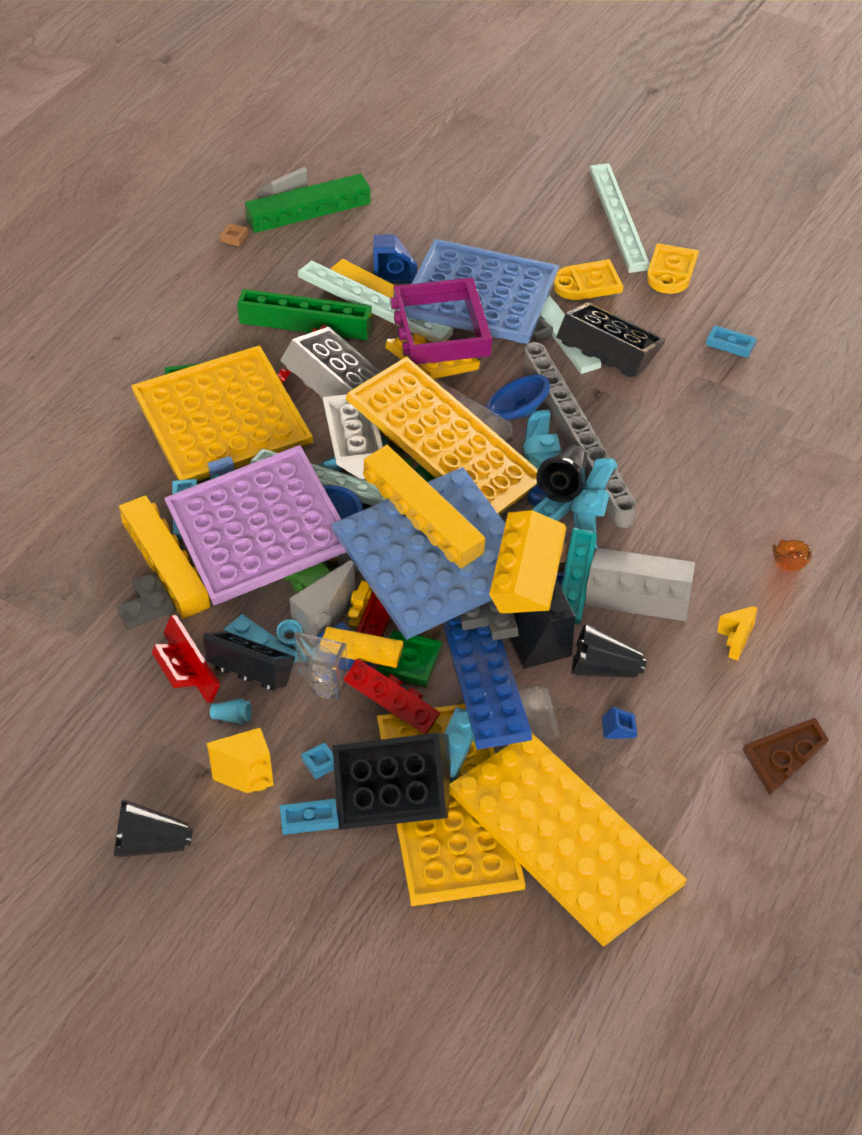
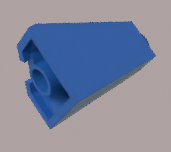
M395 234L374 235V275L391 284L412 283L417 274V263Z

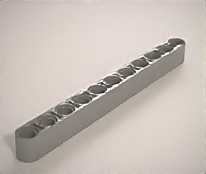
M531 342L525 346L524 368L528 375H543L547 377L550 383V390L544 403L548 410L551 411V415L568 445H577L586 451V476L588 478L596 459L610 457L545 347L540 343ZM614 469L604 488L609 494L606 511L616 526L628 528L634 524L636 501L618 470Z

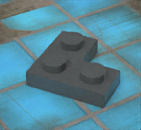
M156 572L133 579V588L139 598L117 606L118 613L127 630L175 612L174 604Z
M493 601L459 615L463 630L489 626L492 640L519 636L514 614H500Z

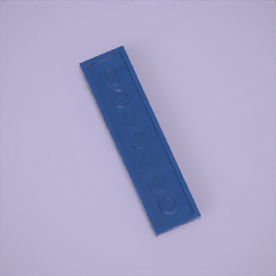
M459 616L442 623L477 750L531 741V728L502 639L492 640L489 626L463 630Z

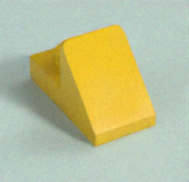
M752 606L720 616L717 631L720 634L729 636L726 646L730 647L729 658L739 660L755 625L757 607Z

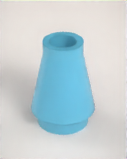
M243 698L212 703L210 707L211 719H219L243 725L244 722H249L252 715L250 701H245Z

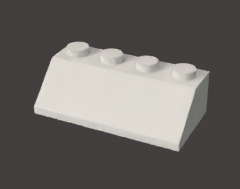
M347 394L323 397L336 465L360 479H365L363 476L364 458L383 447L379 428L345 399Z

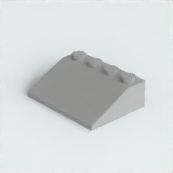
M330 327L292 339L280 360L290 372L295 373L301 378L306 386L316 391L322 400L323 397L346 395L354 388L381 373L379 369Z
M598 548L595 551L590 568L585 606L686 621L695 562Z

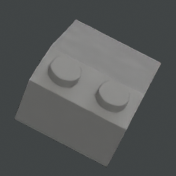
M351 560L290 598L291 618L301 625V639L311 649L317 647L316 635L325 631L326 627H333L339 624L351 605V596L355 590L354 562Z

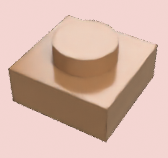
M228 223L220 234V241L240 247L249 234L248 227Z

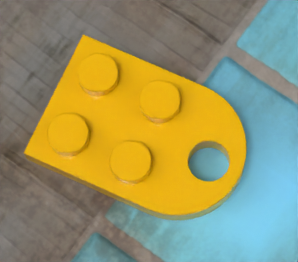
M657 243L647 273V282L650 287L666 294L684 291L690 284L699 251Z
M610 259L561 268L553 284L555 292L569 300L590 299L623 293V284Z

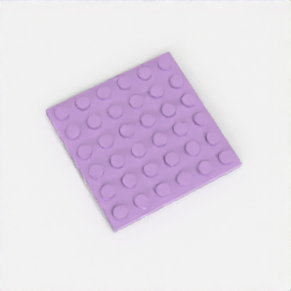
M300 445L164 498L213 606L346 553L333 533L331 526L332 523L341 520Z

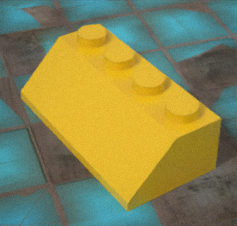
M533 510L508 512L489 593L500 614L550 610L566 533L565 524Z

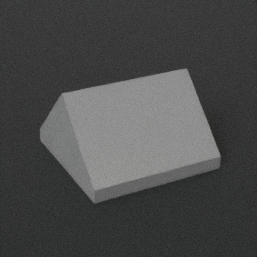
M300 168L268 183L257 191L258 196L263 198L307 187L306 168Z

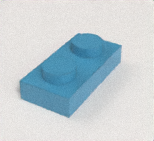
M714 325L707 338L706 346L749 358L756 345L757 338Z
M335 799L279 805L283 835L339 828Z

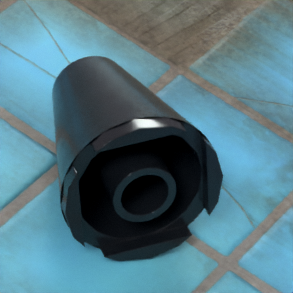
M571 445L546 459L540 465L536 476L537 485L541 491L543 490L548 495L547 497L550 500L560 503L570 502L582 492L587 465L586 451L580 446Z
M583 625L576 643V655H573L572 674L577 676L637 678L639 673H644L647 659L643 658V652L592 625Z
M122 800L113 856L128 857L184 851L185 845H191L193 829L188 828V822L134 802Z

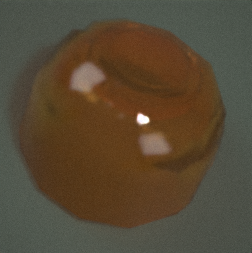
M782 539L777 547L776 544H773L775 564L785 571L794 572L801 570L811 561V549L803 541H785Z

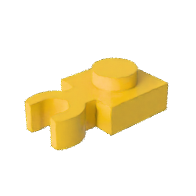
M361 581L358 590H354L352 593L351 604L353 606L348 613V617L351 618L348 626L358 627L371 597L372 590L366 581Z

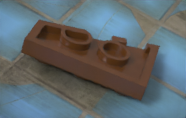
M812 718L748 743L744 746L743 752L770 796L826 746L829 739L816 718Z

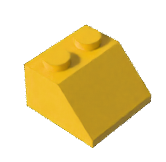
M261 728L206 743L213 780L245 793L262 791L267 787L274 786L270 752Z

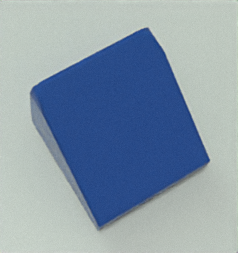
M612 707L602 716L604 738L637 737L635 714Z

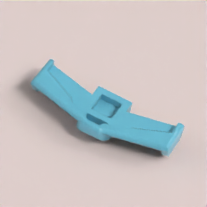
M550 410L534 411L527 419L523 451L525 458L537 469L546 459L561 451L558 435L549 434Z
M596 459L582 492L572 502L571 510L574 513V528L596 533V516H605L609 494L604 488L613 470L617 469L618 466L614 459Z

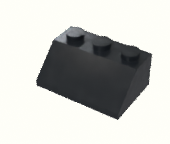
M228 631L204 633L203 641L206 661L214 664L216 670L224 673L235 672L238 674V678L244 681L253 682V680L261 682V687L275 691L276 688L287 686L295 656Z

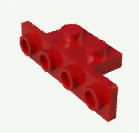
M171 615L164 630V636L169 644L154 645L151 653L173 688L196 686L206 703H212L219 690L220 683L177 615Z
M359 659L354 662L343 678L344 682L423 734H428L440 716L438 710L422 700L424 696L411 687L407 691L401 687L402 681L391 674L387 678Z

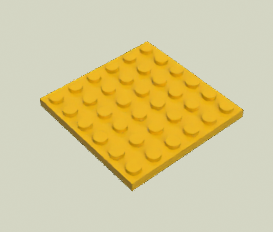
M260 345L131 385L132 392L177 480L197 479V481L209 478L208 463L228 456L232 458L234 469L250 464V461L262 449L280 453L298 445L303 447L313 443L311 432Z

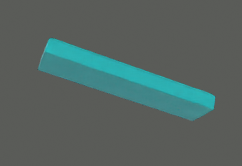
M573 528L561 589L575 615V624H580L597 533Z

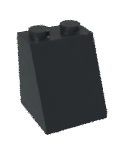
M556 579L550 610L514 613L519 636L511 637L509 640L523 669L572 656L575 615Z

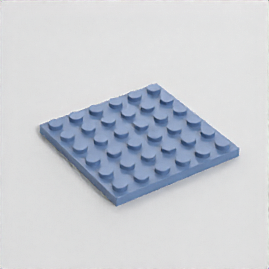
M435 239L412 284L474 278L491 336L529 344L555 282L559 265ZM465 300L404 306L406 317L475 333Z
M463 467L427 482L485 537L484 554L462 569L454 562H450L438 546L432 545L428 537L421 530H417L405 514H400L389 499L331 524L333 533L406 640L492 600L489 593L505 522Z

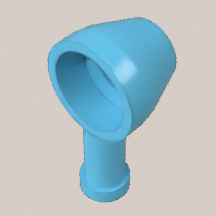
M287 619L278 625L276 635L283 645H294L305 657L307 663H311L318 656L301 639L302 627L297 621ZM287 633H292L294 637L292 639L285 638V635Z

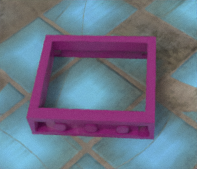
M474 278L394 286L393 297L390 298L391 309H395L394 321L395 325H399V340H403V355L407 356L414 364L491 356L492 336ZM465 300L476 338L414 345L404 306Z

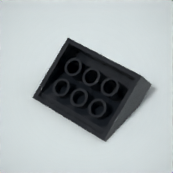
M589 302L565 313L556 338L562 340V344L565 346L576 347L582 350L581 353L585 356L596 357L601 360L602 364L608 367L614 366L620 369L622 374L629 377H635L642 373L666 341Z
M431 733L332 745L339 830L448 818L451 758L447 734Z

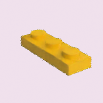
M326 627L319 647L320 653L353 660L359 659L364 662L397 668L403 650V641Z

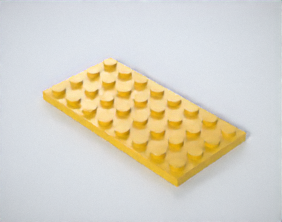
M407 357L348 392L345 398L435 478L463 467L499 515L527 495L537 485L536 476L538 469Z
M459 704L435 708L440 712V716L428 734H444L455 708L466 710L465 705ZM394 714L377 716L380 740L423 735V733ZM473 740L457 779L495 754L494 747L477 750ZM450 793L448 818L396 824L411 906L525 890V880L521 864Z
M533 733L531 741L508 745L450 783L449 793L603 947L685 886L687 879Z

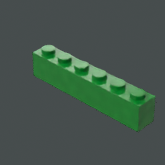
M362 173L247 201L245 202L246 219L253 232L257 233L371 204L370 186Z
M248 289L242 290L237 302L240 324L311 333L314 328L319 330L324 324L340 337L368 341L373 327L372 306Z

